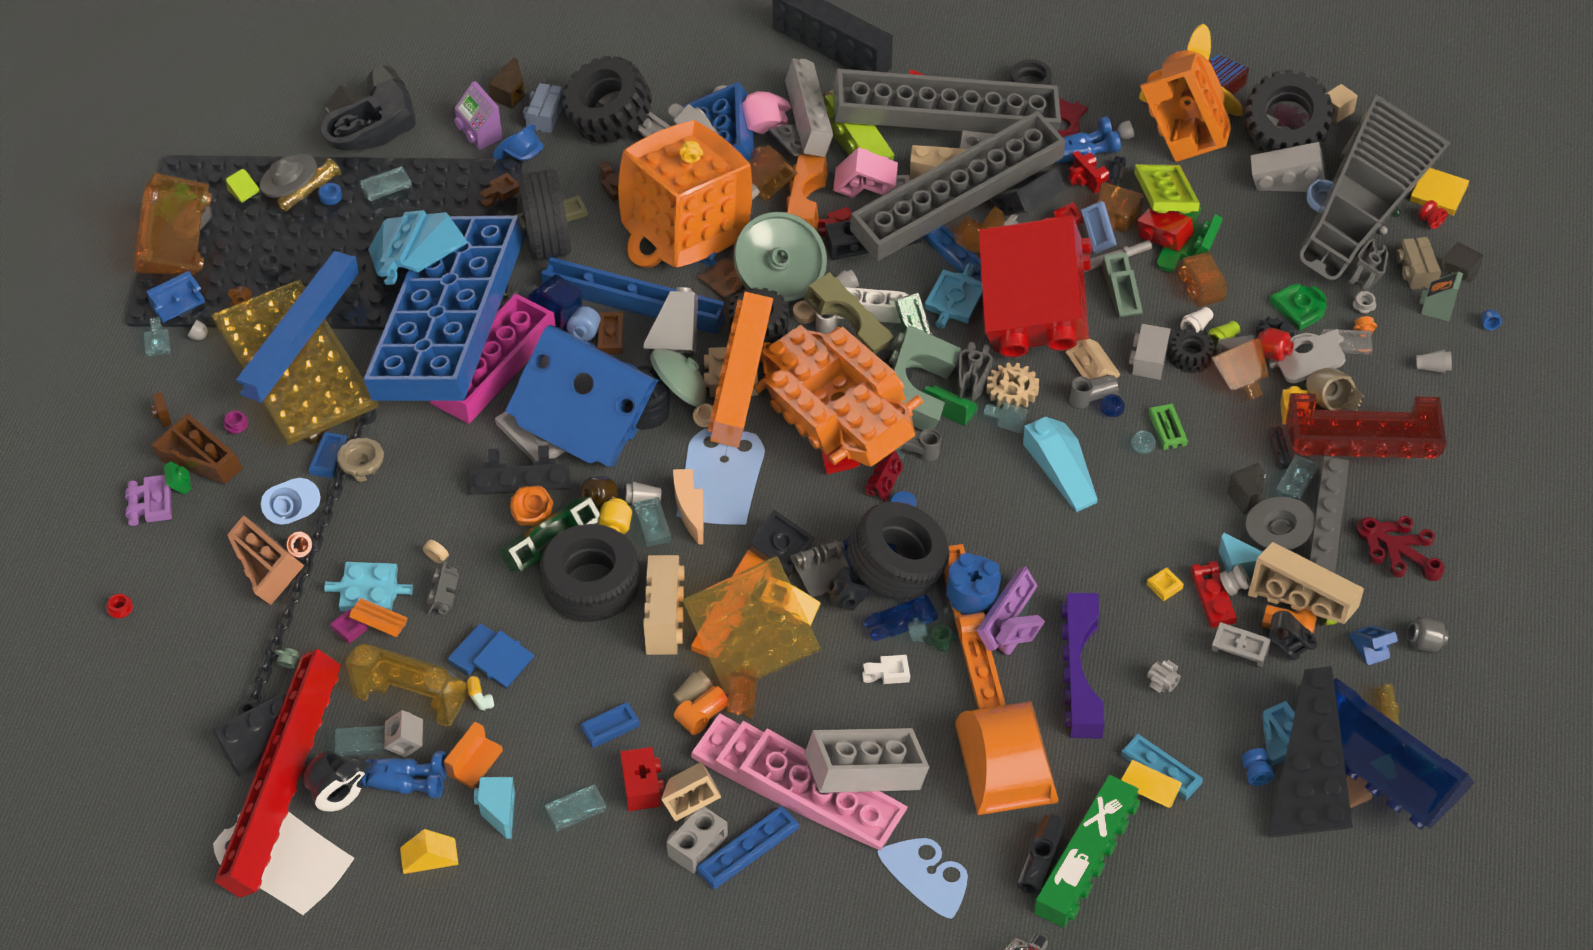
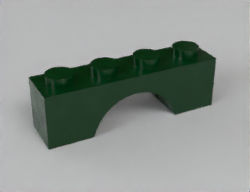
M579 497L505 544L498 551L510 571L521 572L541 559L546 546L555 536L577 525L595 524L599 521L600 514L591 497Z

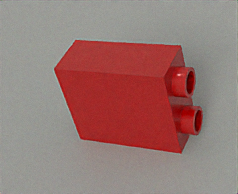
M1073 215L979 230L985 333L994 352H1000L1005 357H1020L1026 355L1030 347L1048 345L1052 350L1064 351L1074 348L1077 345V341L1089 339L1082 243Z

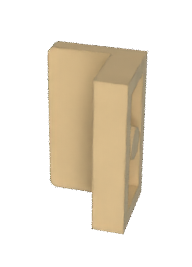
M1094 340L1077 341V345L1074 348L1066 351L1083 377L1094 379L1108 374L1118 378L1121 375L1100 344Z

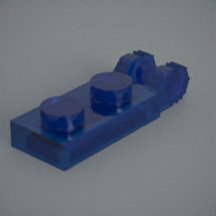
M926 594L880 613L876 612L864 618L863 624L867 629L876 627L871 630L870 636L874 641L889 636L894 637L938 620V612Z

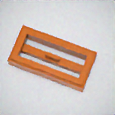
M362 598L352 608L349 616L354 620L395 637L402 631L408 619L403 615Z

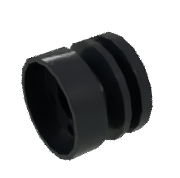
M635 365L638 370L658 380L636 425V428L641 430L653 429L662 425L670 415L669 387L659 377L653 365ZM631 400L625 403L627 413L633 409Z

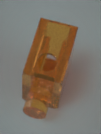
M770 145L765 148L757 147L754 149V158L749 161L752 184L759 189L760 193L758 195L765 201L770 199L798 174L791 164Z
M1103 182L1098 202L1102 201L1105 203L1112 230L1122 233L1128 230L1142 212L1144 194Z
M1260 339L1250 340L1212 357L1213 362L1232 391L1244 388L1249 400L1263 395L1258 382L1268 378L1269 374Z

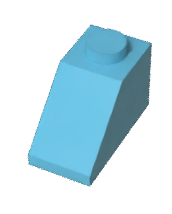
M480 777L479 788L474 789V804L479 805L480 814L506 839H511L515 799L513 777Z

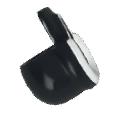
M325 751L315 757L306 767L303 774L305 789L318 809L328 812L341 810L359 795L362 788L361 780L372 769L373 763L365 762L357 757H352L345 761L338 754L332 751Z

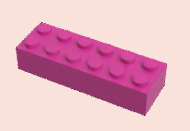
M515 293L495 316L465 400L430 401V403L470 424L529 361L544 329L548 325L555 326L554 312Z

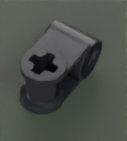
M1278 611L1272 615L1270 639L1291 660L1295 661L1305 651L1317 648V640L1314 634L1308 628H1305L1290 612Z

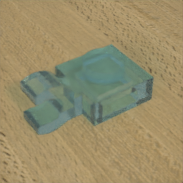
M160 317L150 318L151 331L144 332L147 357L171 353L168 329L163 330Z
M1006 402L1003 409L993 404H986L983 414L998 418L997 426L1021 434L1029 410Z

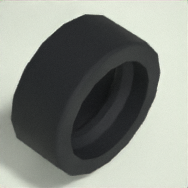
M1034 59L1022 60L1011 69L1010 82L1025 83L1019 78L1031 75L1043 80L1034 84L1051 85L1052 71L1042 61Z

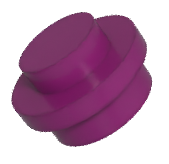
M231 411L226 414L223 421L224 429L232 434L241 433L247 428L248 419L240 411Z

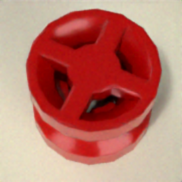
M1429 200L1420 209L1418 218L1422 221H1427L1431 229H1436L1445 221L1448 212L1444 208H1439L1438 203L1434 200Z

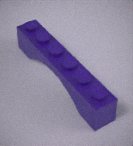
M1067 593L1066 603H1061V618H1066V624H1062V640H1067V645H1063L1062 659L1067 661L1068 666L1063 669V683H1068V689H1064V705H1069V711H1065V727H1070V738L1102 739L1104 704L1088 684L1080 659L1083 647L1098 627L1099 596L1098 593Z

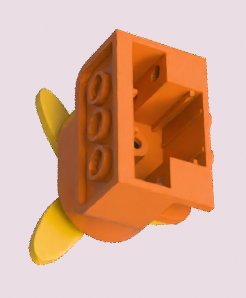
M1205 24L1197 26L1193 31L1187 50L1171 54L1164 61L1161 69L1152 72L1147 82L1140 86L1142 90L1139 99L1149 104V113L1152 117H1155L1158 123V132L1161 136H1164L1176 162L1226 147L1231 130L1227 113L1235 116L1243 115L1244 109L1242 104L1220 85L1215 71L1208 61L1211 51L1210 30Z

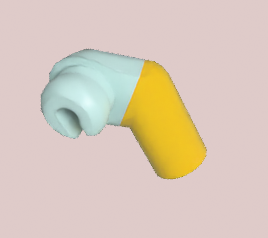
M475 676L469 677L467 679L468 693L478 709L486 711L485 709L493 708V697L491 694L482 695L479 678Z

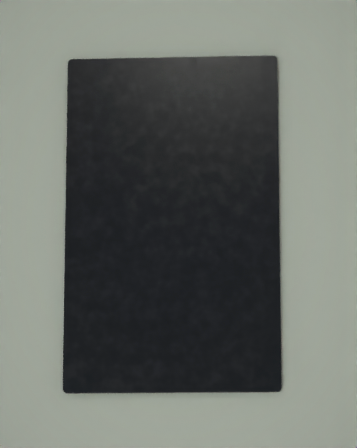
M167 155L163 160L153 207L169 185L183 178L199 192L192 203L197 201L208 203L212 216L204 227L190 239L178 238L174 227L160 215L152 220L149 219L126 323L128 326L193 327L196 320H198L206 327L276 328L332 253L337 251L349 256H356L359 274L317 329L384 330L409 269L398 267L396 282L391 285H386L384 282L387 276L381 277L377 275L369 247L383 221L388 218L402 217L404 212L424 210L426 214L446 212L450 217L515 216L517 214L519 193L505 201L498 198L493 206L485 208L481 204L484 198L480 195V192L489 188L490 181L505 173H508L518 182V177L522 174V161L517 159L313 157L317 163V170L313 178L296 192L274 198L263 194L260 189V182L272 164L283 158L281 156ZM244 169L255 182L260 192L241 203L228 191L225 180L239 170ZM327 183L339 185L342 191V199L333 205L323 204L318 194V190L322 185ZM268 253L278 254L283 262L282 271L273 276L264 275L259 267V259ZM189 271L200 286L201 290L199 292L204 297L205 303L163 323L151 308L146 291ZM508 284L505 289V293H507L508 291ZM239 286L249 288L252 291L251 300L254 302L251 309L246 307L237 310L232 309L230 306L231 297L228 296L229 290Z

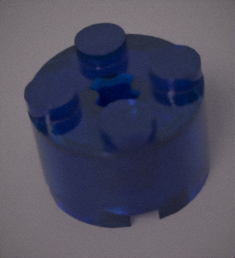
M555 274L529 294L528 300L554 312L555 327L562 329L567 325L573 313L579 307H582V291L578 286L572 285L560 275Z

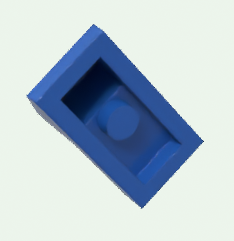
M1374 625L1349 632L1351 640L1367 665L1389 659V644L1398 642L1395 631Z

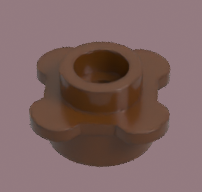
M243 286L230 289L228 296L231 297V308L234 310L243 307L251 309L254 305V302L251 300L252 291Z

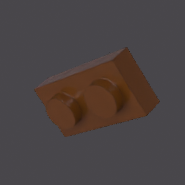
M599 312L601 321L599 323L598 349L607 354H622L623 312Z

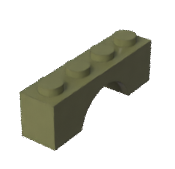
M829 272L809 285L804 300L819 315L833 314L846 319L853 326L856 338L875 355L882 350H889L894 336L889 329L884 327L875 318L873 313L868 311L858 301L856 296L852 295L842 285L840 280L836 279Z

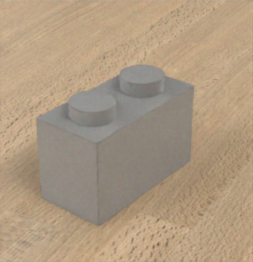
M1142 324L1140 333H1135L1133 347H1137L1136 351L1132 350L1129 364L1133 365L1132 375L1161 380L1170 336L1169 328Z

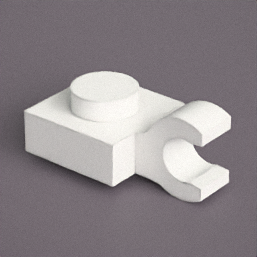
M907 655L881 656L880 663L863 664L864 672H862L863 681L866 683L874 682L879 678L883 679V684L906 683L910 681Z

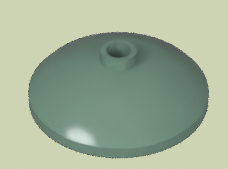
M655 349L651 353L650 359L655 371L677 396L696 407L706 403L707 390L705 382L698 370V364L693 359H687L682 354L668 349Z

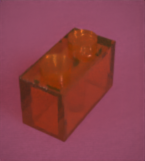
M1210 252L1183 258L1179 275L1182 282L1186 283L1191 299L1195 300L1198 307L1225 301L1227 283Z

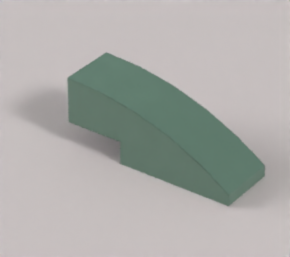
M1127 252L1104 255L1101 262L1111 300L1119 318L1142 315L1143 311L1134 271L1130 268Z

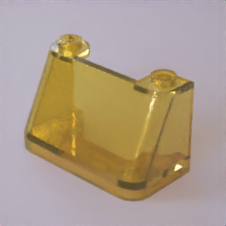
M361 644L356 646L346 660L355 698L367 701L368 695L372 692L379 691V693L384 694L389 684L432 697L431 709L438 712V724L451 727L468 694L466 681L447 669L373 645Z

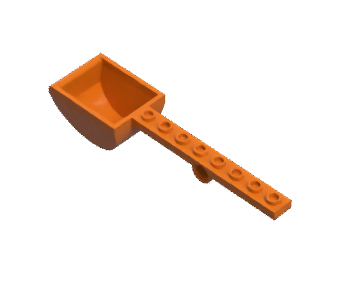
M963 544L949 546V562L943 572L946 588L951 565L965 553ZM952 607L978 708L962 712L955 722L977 815L1058 803L1059 799L1031 701L1005 704L992 651H988L976 631L985 618L984 612L963 614Z

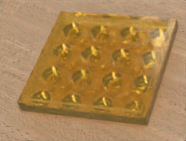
M777 556L683 599V603L725 694L821 650Z

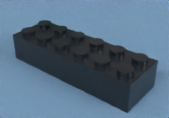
M772 0L773 28L778 32L793 38L852 70L888 72L892 68L893 35L825 0Z

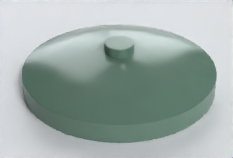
M771 212L754 218L743 228L734 247V266L743 285L749 291L755 287H758V289L768 288V291L774 290L777 292V295L784 297V301L787 304L804 299L809 285L823 277L826 271L827 255L820 235L808 222L793 214Z

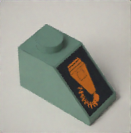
M1456 272L1431 281L1428 291L1423 290L1419 304H1423L1421 314L1449 321L1463 273Z

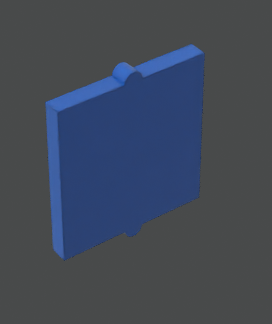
M500 630L472 664L484 672L488 679L492 678L507 689L535 655L521 646L520 641L513 640Z

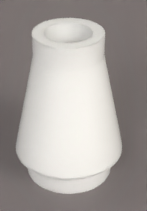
M1204 307L1201 310L1184 316L1180 324L1182 332L1187 328L1189 332L1192 331V328H1195L1197 333L1200 330L1203 331L1208 322L1213 318V312L1208 307Z

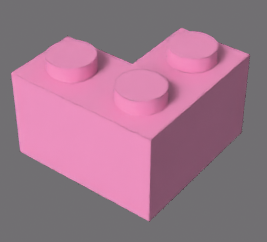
M857 148L836 167L833 191L854 198L865 188L884 196L896 186L898 163L889 160L887 157L871 153L866 149Z

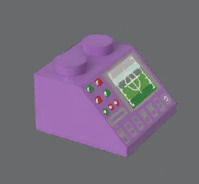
M474 81L455 107L456 118H454L456 127L459 130H463L466 134L468 141L474 143L480 150L502 140L498 106L480 85Z

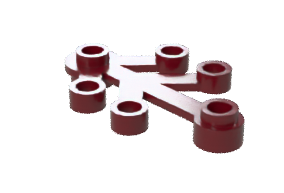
M1402 516L1395 522H1379L1372 517H1364L1358 521L1356 530L1359 537L1368 543L1370 551L1369 560L1372 563L1381 564L1385 558V550L1379 547V540L1386 544L1391 563L1390 573L1394 577L1400 578L1406 573L1407 565L1401 560L1400 554L1423 567L1422 574L1427 580L1438 581L1442 578L1445 567L1440 559H1428L1409 547V545L1431 546L1435 539V534L1432 530L1423 529L1419 535L1391 536L1386 533L1393 531L1409 533L1414 522L1408 516Z

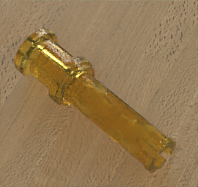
M326 159L325 164L316 170L313 178L305 186L294 193L279 198L277 200L279 206L284 211H288L312 191L326 184L331 178L341 175L339 167L332 159Z

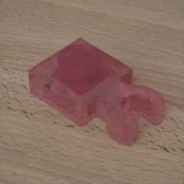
M1276 103L1273 115L1274 118L1279 120L1277 126H1287L1291 130L1294 129L1295 125H1298L1299 128L1306 125L1303 119H1309L1310 117L1307 112L1298 114L1299 107L1283 103Z

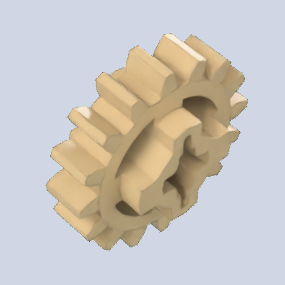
M1007 363L1006 368L998 365L997 371L991 370L990 376L987 377L986 392L990 394L991 401L997 399V406L1006 404V409L1014 406L1016 410H1019V405L1021 404L1024 407H1028V401L1034 403L1035 396H1038L1039 378H1035L1036 373L1034 371L1028 372V366H1025L1023 369L1020 368V363H1017L1015 367Z

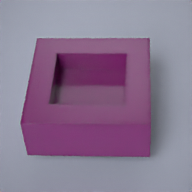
M351 609L347 610L330 624L331 629L348 644L368 630V625L349 617Z

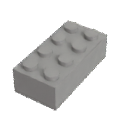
M913 728L813 730L805 750V756L820 793L920 790L929 769Z

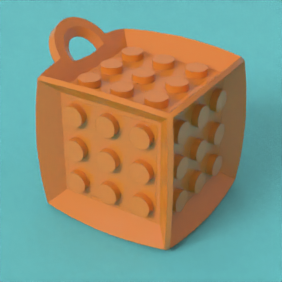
M696 120L658 131L623 151L618 186L621 222L631 233L627 246L631 261L643 268L654 267L662 260L675 268L692 264L707 258L713 252L718 253L733 245L743 228L750 221L752 207V173L750 163L727 140ZM694 141L700 145L703 151L700 160L688 163L681 159L679 151L685 142ZM643 237L647 238L657 248L650 255H644L640 251L639 245Z

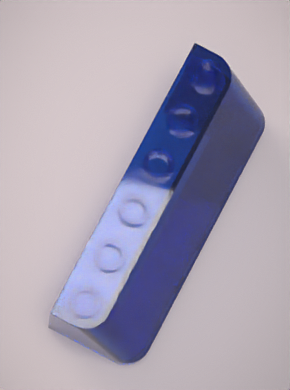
M1335 678L1346 774L1355 781L1358 777L1365 781L1367 784L1364 787L1376 797L1381 793L1389 799L1386 804L1400 814L1403 810L1411 817L1408 820L1420 830L1424 827L1431 829L1468 792L1475 782L1463 769L1449 759L1442 758L1364 701L1356 691L1338 678Z

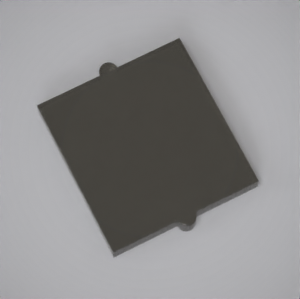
M727 257L715 265H710L709 269L698 276L700 282L724 301L737 293H741L742 289L745 288L737 275L734 263Z

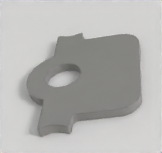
M1338 329L1319 336L1312 333L1299 334L1291 338V342H1294V349L1290 356H1286L1281 362L1265 359L1269 362L1270 368L1279 367L1288 382L1298 383L1306 380L1316 370L1341 367L1346 359L1339 343L1343 342L1344 339L1339 334ZM1299 345H1313V349L1307 353L1295 351Z

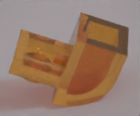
M994 206L982 224L965 216L953 233L955 242L969 251L980 253L979 230L1004 226L1005 218L1002 210Z

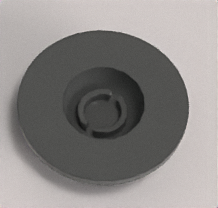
M307 154L285 156L273 163L264 174L260 182V189L264 195L274 198L294 193L313 178L317 170V163L312 156Z
M1290 497L1266 499L1255 505L1246 518L1248 536L1255 544L1265 549L1272 542L1288 550L1296 548L1311 537L1315 527V518L1312 510L1302 501Z

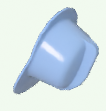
M296 478L268 489L262 496L260 505L263 514L272 523L280 525L289 524L312 514L319 506L320 493L317 486L310 480Z

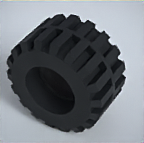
M755 287L750 291L748 289L743 290V294L738 293L735 299L731 300L729 306L730 332L738 299L743 300L744 293L749 292L773 298L763 344L765 342L773 344L788 334V304L784 301L782 295H777L776 291Z

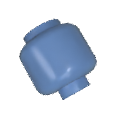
M579 307L570 316L567 323V331L582 341H590L599 330L601 317L590 307Z

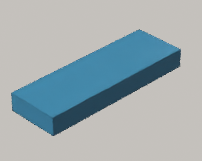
M1139 734L1121 752V756L1129 762L1132 760L1137 761L1182 782L1177 795L1185 801L1203 782L1202 777Z

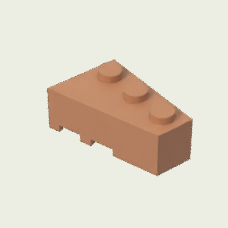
M244 515L227 534L237 557L245 568L246 576L249 577L253 585L254 593L272 605L304 565Z

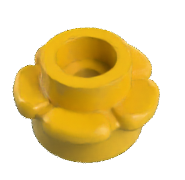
M688 141L682 145L679 154L683 161L694 163L700 160L703 151L697 142Z

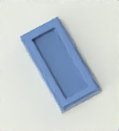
M1100 201L1082 209V216L1088 236L1091 239L1093 252L1099 253L1117 245L1105 203Z

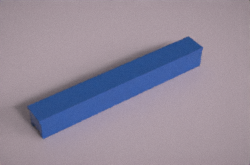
M337 251L332 253L236 379L237 383L243 384V389L240 391L241 396L258 401V403L263 402L359 274L356 256H349Z
M552 257L549 258V265L546 271L543 270L541 273L542 289L652 318H657L670 291H676L673 288ZM697 295V329L718 334L726 318L724 315V302Z

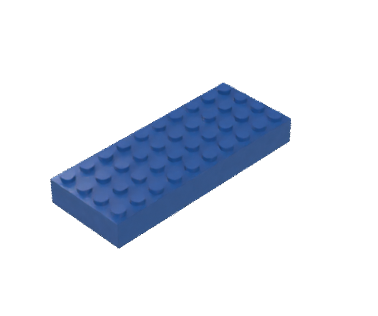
M518 215L451 216L450 218L468 243L420 272L408 270L364 377V382L372 401L465 400L525 238Z

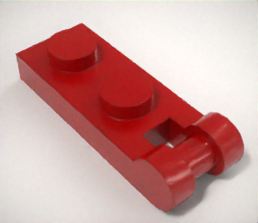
M1211 561L1208 562V565L1200 566V564L1191 565L1192 579L1210 628L1219 627L1220 622L1227 625L1236 624L1237 617L1228 593L1222 584L1218 562ZM1210 575L1211 579L1204 580L1203 576Z

